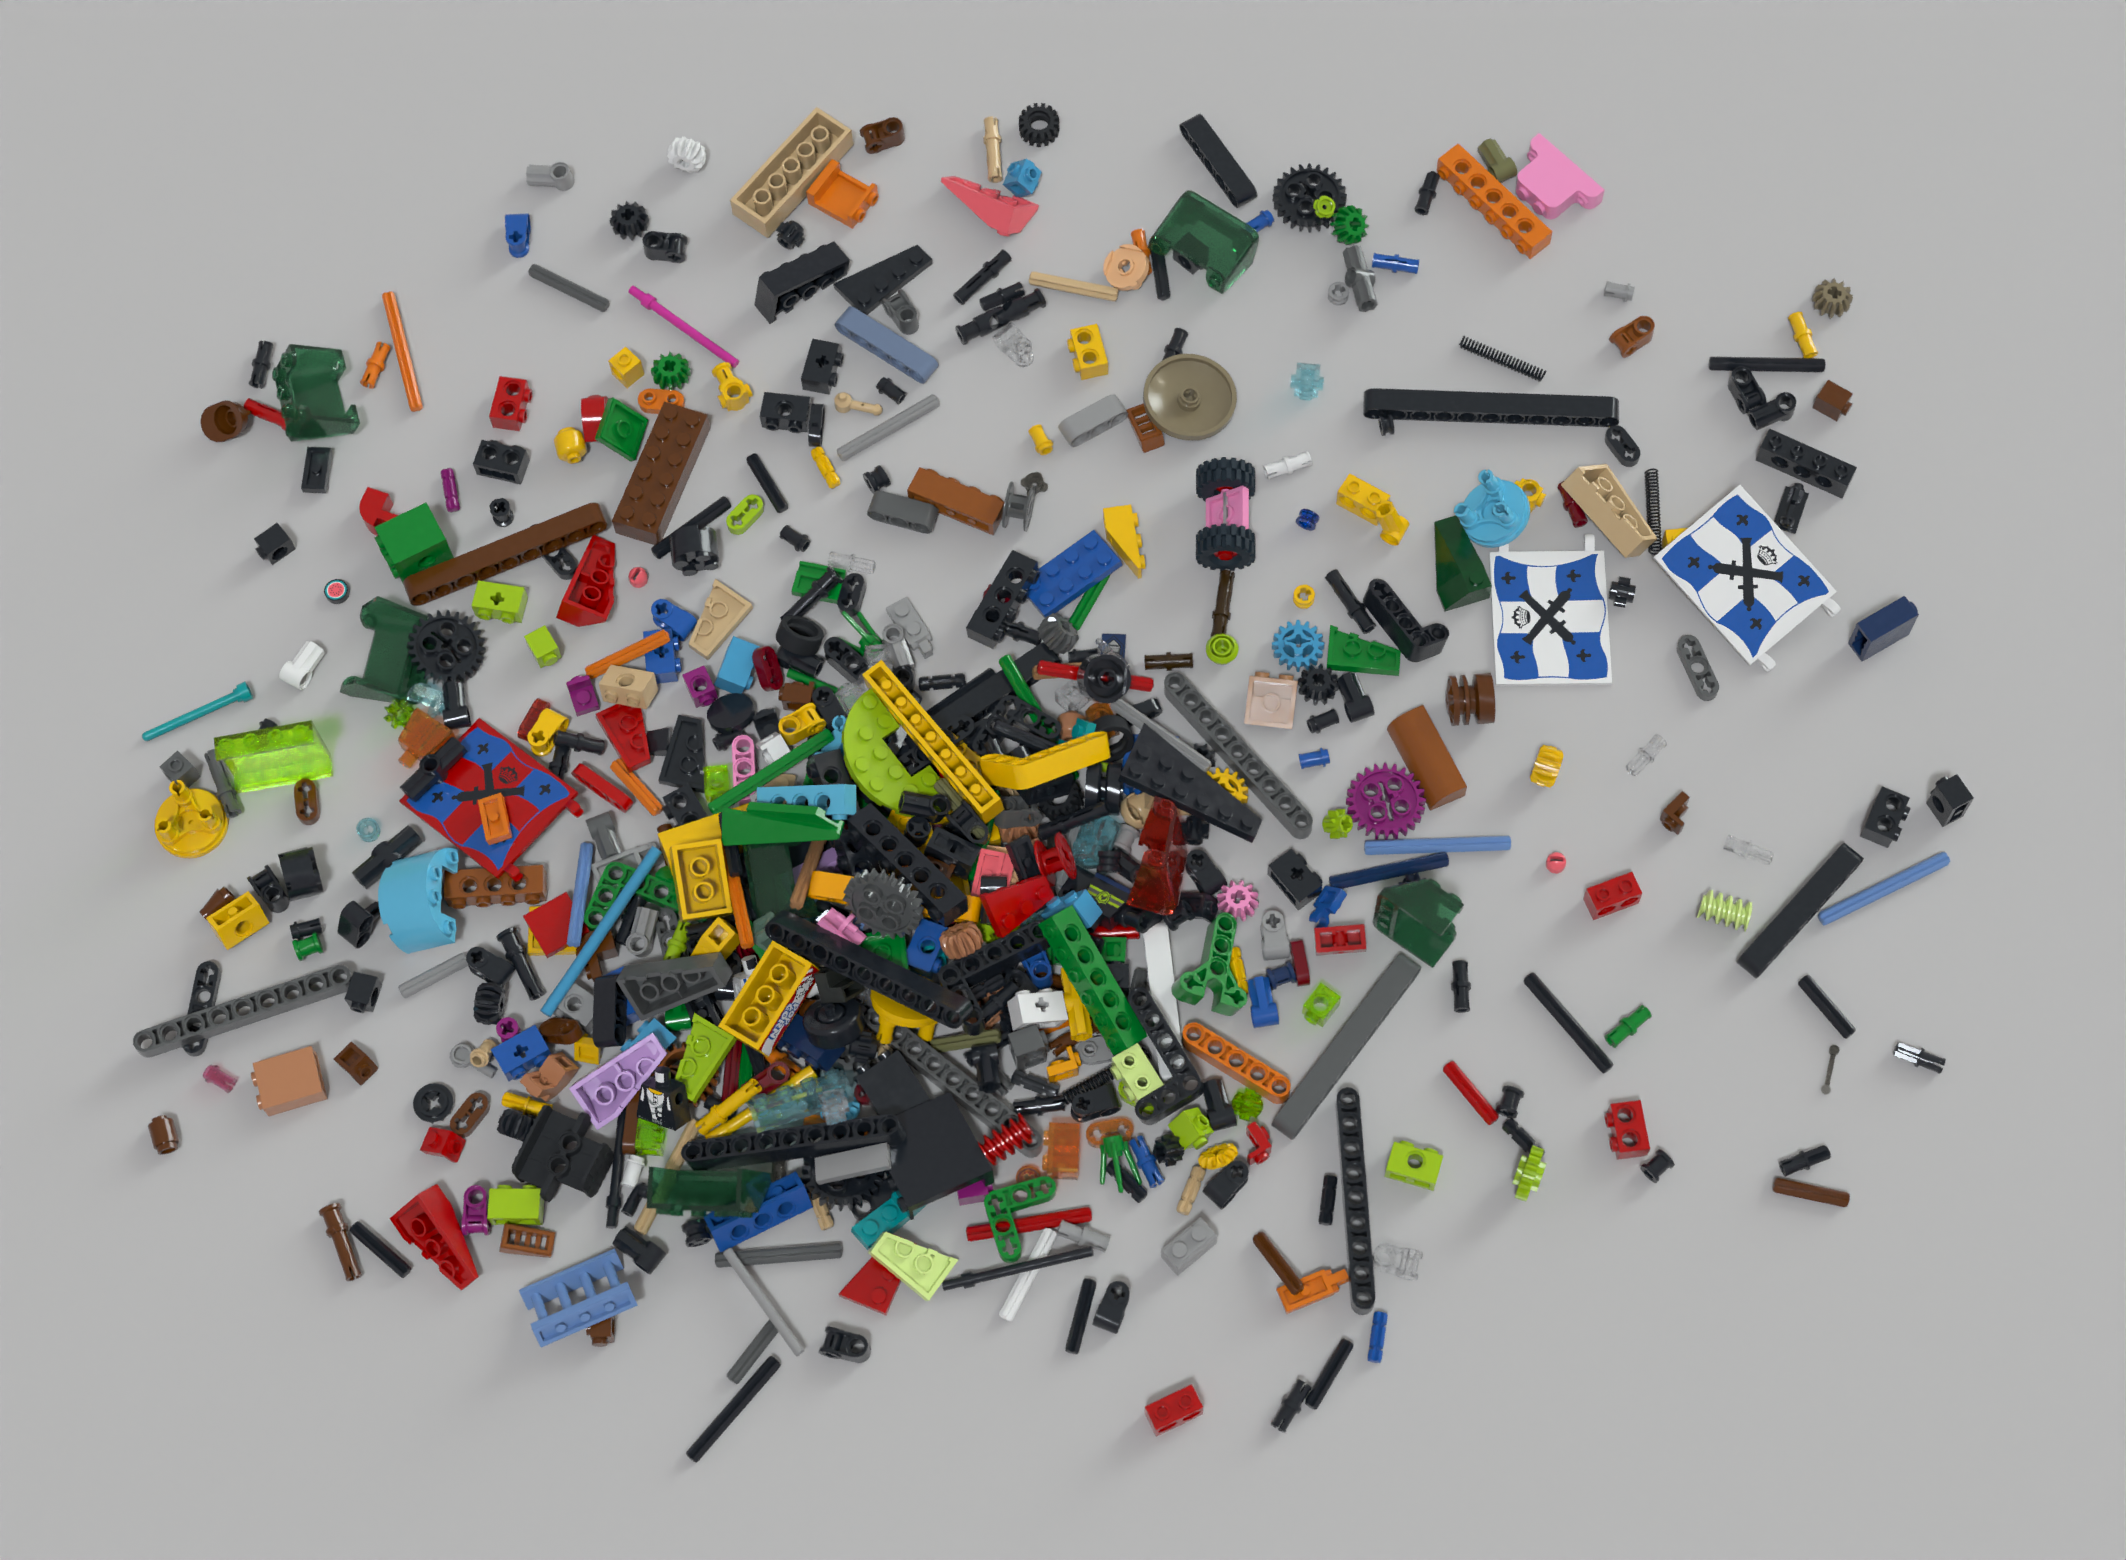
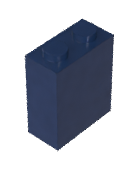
M1905 596L1899 598L1858 622L1848 642L1849 646L1862 662L1910 634L1919 615L1917 607L1913 602H1909Z

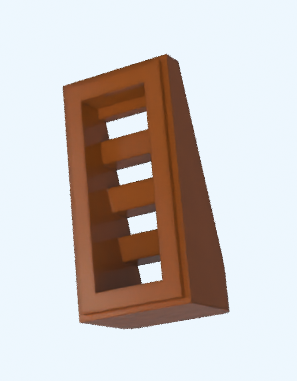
M1144 404L1126 410L1128 412L1127 418L1144 453L1165 445L1162 431L1149 419ZM1146 413L1145 416H1142V417L1137 418V419L1134 418V417H1137V416H1140V415Z
M505 1223L499 1252L551 1258L556 1232ZM510 1234L515 1235L514 1244H509ZM521 1235L526 1236L524 1246H519ZM531 1236L536 1237L534 1248L529 1247ZM541 1237L546 1238L544 1250L539 1249Z

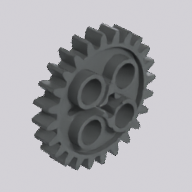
M875 868L870 873L866 869L863 870L862 874L857 872L854 878L851 877L844 890L845 896L843 901L847 902L845 909L851 910L849 915L853 913L857 917L855 923H863V930L871 928L872 935H875L877 931L880 932L882 938H885L886 934H889L892 939L895 938L896 934L901 938L904 937L905 933L910 935L913 930L917 929L923 917L924 907L920 906L923 900L916 898L919 892L910 890L911 883L903 884V877L897 880L895 879L894 872L888 876L884 869H882L880 874H878Z

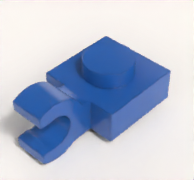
M1325 885L1313 904L1316 910L1311 913L1309 921L1314 923L1319 921L1316 928L1328 927L1329 914L1337 912L1347 893L1342 888Z

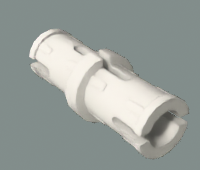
M1306 451L1291 457L1285 456L1282 457V460L1263 465L1265 477L1269 480L1286 473L1290 475L1295 470L1311 466V456Z

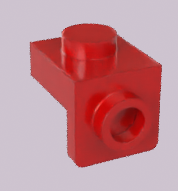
M1254 1121L1246 1126V1134L1256 1148L1255 1151L1247 1155L1249 1165L1254 1163L1259 1165L1265 1162L1270 1157L1269 1154L1272 1148L1268 1141L1270 1139L1268 1132L1263 1126L1259 1127Z
M429 1127L420 1151L425 1154L444 1157L453 1163H457L466 1140L451 1130Z

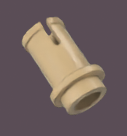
M484 1040L479 1048L471 1052L470 1062L473 1066L484 1067L489 1063V1058L493 1054L491 1049L497 1046L493 1040Z

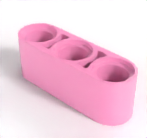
M747 735L737 736L732 742L733 787L757 773L754 743ZM749 747L748 751L739 752L740 748ZM744 769L751 770L746 775L739 774ZM750 797L743 798L737 804L741 806L751 802Z

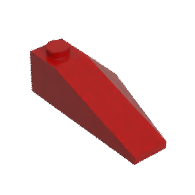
M596 535L591 537L561 601L556 616L557 619L577 627L606 622L614 604L615 543Z
M438 1184L417 1194L389 1218L402 1238L408 1244L414 1243L421 1249V1255L426 1260L431 1258L439 1265V1271L460 1290L465 1289L479 1277L453 1207Z

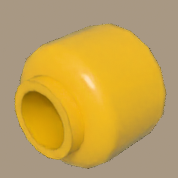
M566 427L558 431L554 438V445L560 460L574 464L585 456L587 447L583 434L573 427Z

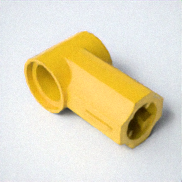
M1385 500L1383 503L1377 504L1374 509L1383 529L1380 537L1386 543L1397 546L1410 524L1407 519L1398 514L1392 502Z

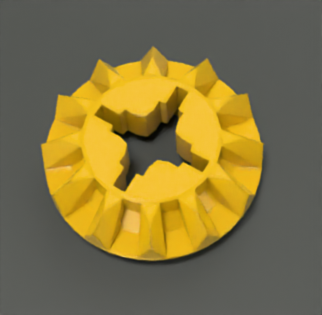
M1232 1143L1215 1145L1200 1154L1198 1158L1201 1168L1210 1170L1224 1167L1234 1160L1238 1155V1150Z

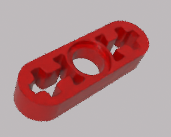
M579 763L571 772L576 780L621 812L626 813L634 804L625 793L585 765Z

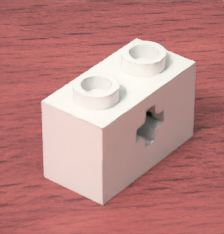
M1051 988L1042 989L1038 993H1030L1029 990H1023L1015 993V996L1007 1002L1013 1031H1018L1037 1024L1038 1029L1055 1028L1068 1020L1063 991L1053 992Z

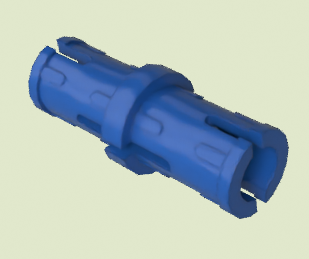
M1374 253L1372 268L1389 269L1393 273L1402 271L1417 274L1420 259L1399 257L1398 254L1389 256Z
M1138 1136L1137 1142L1133 1138L1129 1141V1145L1138 1160L1137 1166L1139 1169H1142L1149 1187L1155 1188L1156 1182L1153 1176L1158 1185L1164 1183L1165 1180L1155 1163L1157 1159L1154 1155H1151L1144 1137Z

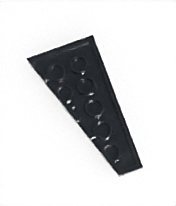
M1143 724L1118 780L1252 843L1262 819L1148 725Z

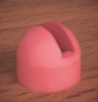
M634 567L630 570L628 578L633 587L641 588L647 584L648 575L643 568Z
M1554 852L1547 857L1546 868L1551 873H1561L1565 869L1566 858L1562 853ZM1551 859H1557V860H1562V861H1550V860H1551Z

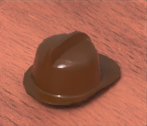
M229 400L211 405L201 415L202 431L207 438L214 442H223L236 437L246 429L248 415L251 414V411L245 410L241 404Z

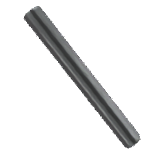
M840 1243L734 1252L743 1265L747 1266L841 1258L842 1246ZM724 1252L715 1254L716 1267H732L723 1255Z

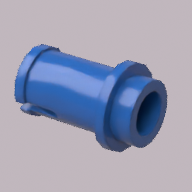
M1262 210L1259 212L1260 215L1244 224V228H1248L1246 232L1250 236H1254V234L1266 226H1272L1274 218L1270 211Z
M1320 748V751L1298 754L1301 769L1319 765L1326 767V764L1330 763L1328 749L1323 750Z

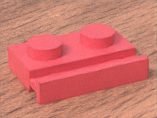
M981 848L970 896L979 897L981 875L1007 876V887L1011 885L1014 867L1009 854Z

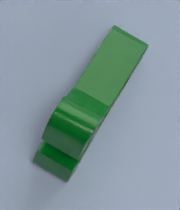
M1220 913L1208 925L1200 967L1193 972L1188 971L1182 974L1171 987V992L1177 1000L1194 1006L1204 997L1205 988H1210L1214 997L1211 1011L1225 1016L1235 1015L1247 1003L1246 992L1238 986L1229 968L1237 922L1231 914ZM1215 946L1220 949V952L1215 949Z

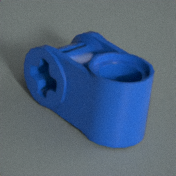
M529 213L506 214V242L509 245V252L515 258H522L529 252V235L531 232Z
M656 600L651 606L654 623L662 629L672 628L674 637L678 636L679 641L684 642L697 624V619L693 615L678 608L668 600Z
M1042 951L1021 962L1030 980L1038 990L1048 989L1053 984L1052 969L1046 951ZM1039 972L1047 973L1043 978L1036 977Z

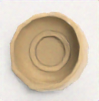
M1133 792L1121 802L1122 818L1127 825L1135 829L1147 828L1159 817V812L1145 808L1144 792L1137 795Z

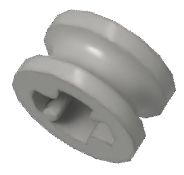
M1335 282L1330 285L1328 290L1329 301L1334 305L1345 304L1349 298L1348 286L1342 282ZM1335 291H1340V294L1342 293V296L1337 297Z

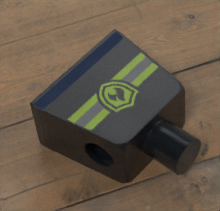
M1097 871L1087 891L1103 913L1086 930L1093 933L1099 925L1112 930L1119 924L1121 910L1137 899V892Z

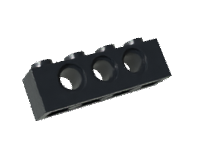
M1769 429L1756 457L1758 462L1843 499L1857 469L1856 466L1772 429Z
M1014 550L1011 551L966 626L968 638L991 649H994L997 642L1000 643L1006 633L1005 628L1008 623H1012L1015 620L1018 606L1020 603L1024 604L1028 597V589L1031 584H1036L1039 579L1040 572L1036 560ZM1014 579H1021L1019 583L1011 582ZM1003 598L1010 599L1006 603L999 602ZM993 617L998 618L996 622L988 621L990 618Z

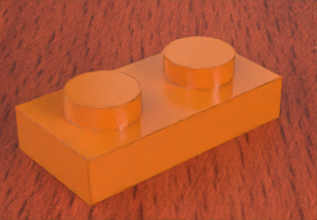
M502 793L479 799L478 804L486 842L492 845L512 838Z

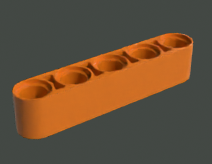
M1189 1023L1184 1027L1182 1031V1044L1188 1051L1272 1103L1282 1104L1288 1100L1291 1087L1289 1080L1285 1076L1198 1023ZM1191 1033H1196L1200 1038L1196 1041H1191L1187 1036ZM1212 1046H1217L1221 1049V1052L1212 1054L1208 1049ZM1238 1059L1242 1062V1065L1240 1067H1233L1229 1062ZM1259 1072L1264 1078L1256 1081L1251 1078V1075ZM1275 1086H1282L1285 1089V1092L1282 1094H1277L1272 1090V1088Z

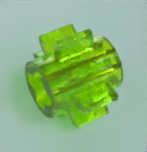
M392 699V704L389 707H384L388 714L384 719L386 722H391L393 729H396L398 725L406 729V724L414 721L411 717L414 708L407 706L405 699H402L400 703Z
M1245 1088L1244 1093L1238 1091L1232 1099L1235 1115H1238L1239 1119L1248 1122L1251 1117L1257 1118L1263 1110L1262 1096L1256 1094L1255 1090Z

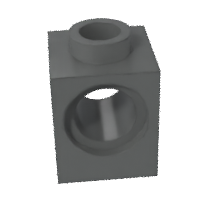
M178 750L159 766L170 782L175 781L176 785H178L177 780H181L185 787L189 788L200 778L195 767Z

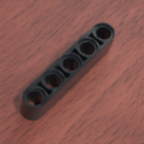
M1197 114L1180 123L1179 127L1183 137L1234 207L1238 208L1257 198V191L1253 183L1202 114Z

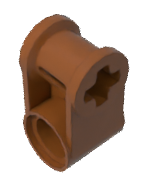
M1640 316L1612 333L1609 341L1615 343L1620 349L1623 358L1629 357L1652 340L1655 323L1648 316ZM1639 329H1646L1647 332H1641Z

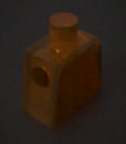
M416 707L398 738L401 748L405 751L398 761L404 767L410 769L417 759L420 761L424 756L434 754L455 735L451 729Z

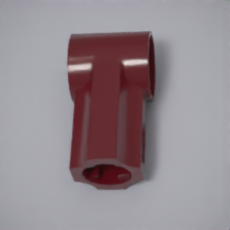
M774 1062L753 1077L758 1081L755 1087L761 1085L762 1091L750 1099L753 1104L789 1080L790 1070L785 1063ZM777 1066L783 1067L786 1071V1075L782 1080H774L772 1077V1070Z

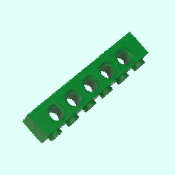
M1073 905L1038 924L1043 936L1050 944L1057 960L1065 970L1069 981L1073 984L1081 1002L1088 1010L1113 1056L1148 1037Z

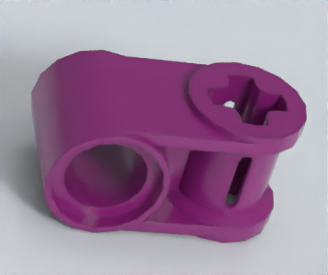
M478 1185L470 1186L464 1193L461 1222L463 1236H468L469 1233L490 1235L491 1223L487 1219L489 1195L484 1188ZM476 1194H483V1199L479 1204H472V1198Z

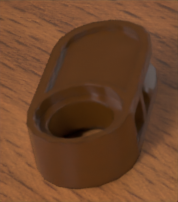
M550 1018L539 1027V1032L547 1043L570 1045L579 1041L584 1034L578 1021L573 1019Z

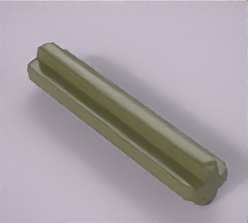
M945 778L939 779L933 785L938 794L949 798L952 811L961 805L962 798ZM976 828L971 834L976 840H980L984 837L985 831Z
M995 1028L984 1030L976 1036H970L965 1033L934 1038L930 1041V1046L938 1053L989 1043L997 1044L1001 1042V1032Z

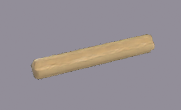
M1034 271L1029 276V284L1114 302L1118 298L1119 291L1114 287Z

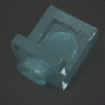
M415 683L408 690L406 699L429 706L426 719L432 720L437 714L440 715L444 706V701L441 700L443 692L432 689L428 684Z

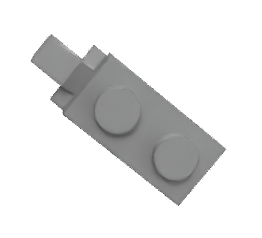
M905 597L886 607V612L893 623L898 624L903 629L908 647L912 648L913 651L919 649L925 659L932 656L933 649L929 644L932 641L930 633L908 598Z

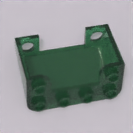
M289 344L285 353H282L277 367H274L272 378L276 383L277 398L281 404V416L284 418L286 425L285 433L291 442L354 434L360 425L356 405L351 404L345 413L338 381L346 369L341 349Z

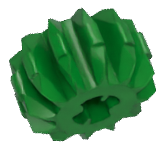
M1349 205L1347 207H1340L1337 209V213L1331 215L1334 222H1331L1329 225L1334 227L1331 234L1337 235L1336 241L1351 245L1352 243H1359L1362 241L1361 237L1367 235L1364 229L1370 225L1365 223L1368 216L1362 215V209Z
M670 351L668 356L665 357L660 354V360H654L651 374L654 383L659 385L661 389L669 387V390H673L674 387H677L681 390V383L688 384V376H690L691 370L688 367V361L686 358L682 359L680 353L673 356V353Z

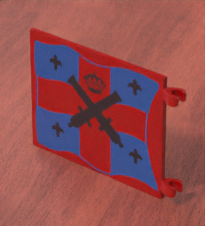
M478 718L458 739L468 752L448 770L446 780L441 784H434L416 802H413L406 794L399 802L494 877L499 879L505 872L515 882H518L523 877V874L513 863L565 808L576 818H579L584 811L580 808L579 803L574 801L578 795L576 790L482 719ZM502 793L512 838L489 845L485 839L478 800Z

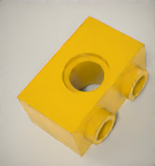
M249 891L206 918L216 937L227 950L269 924L261 906Z

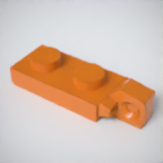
M1323 1269L1301 1278L1304 1289L1297 1295H1293L1285 1285L1277 1288L1276 1291L1286 1314H1289L1339 1292L1338 1286L1349 1282V1277L1345 1269L1333 1274L1330 1269L1326 1271Z

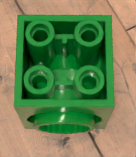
M427 502L375 527L378 536L374 538L385 561H387L394 578H400L402 583L410 575L454 558L447 540Z

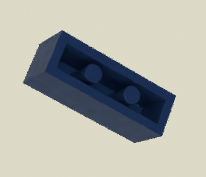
M796 1013L776 1044V1047L779 1049L785 1047L794 1058L799 1059L801 1057L805 1059V1063L814 1070L820 1068L828 1072L845 1051V1048L827 1050L812 1045L803 1027V1017Z

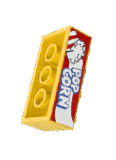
M772 940L718 1027L764 1056L769 1057L816 982L814 973L819 971V969L811 962Z

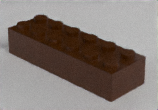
M668 402L663 403L612 519L616 534L656 545L663 540L711 429L707 414Z

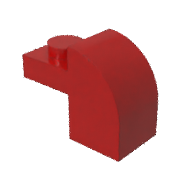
M591 395L588 398L581 399V417L585 442L597 441L595 436L608 401L607 396Z
M367 487L360 501L359 510L368 530L378 536L375 527L398 515L390 513L393 502L388 493Z

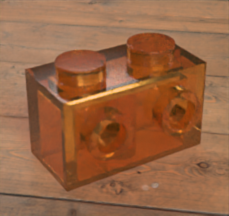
M1049 1122V1131L1044 1130L1043 1145L1048 1146V1155H1043L1042 1170H1046L1047 1177L1052 1179L1078 1180L1080 1124Z

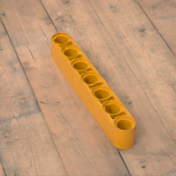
M812 871L808 897L846 904L847 902L843 901L845 896L844 890L851 877H854ZM966 895L968 911L953 922L973 921L977 925L982 902L979 897ZM924 908L922 912L923 917L931 918L928 911Z

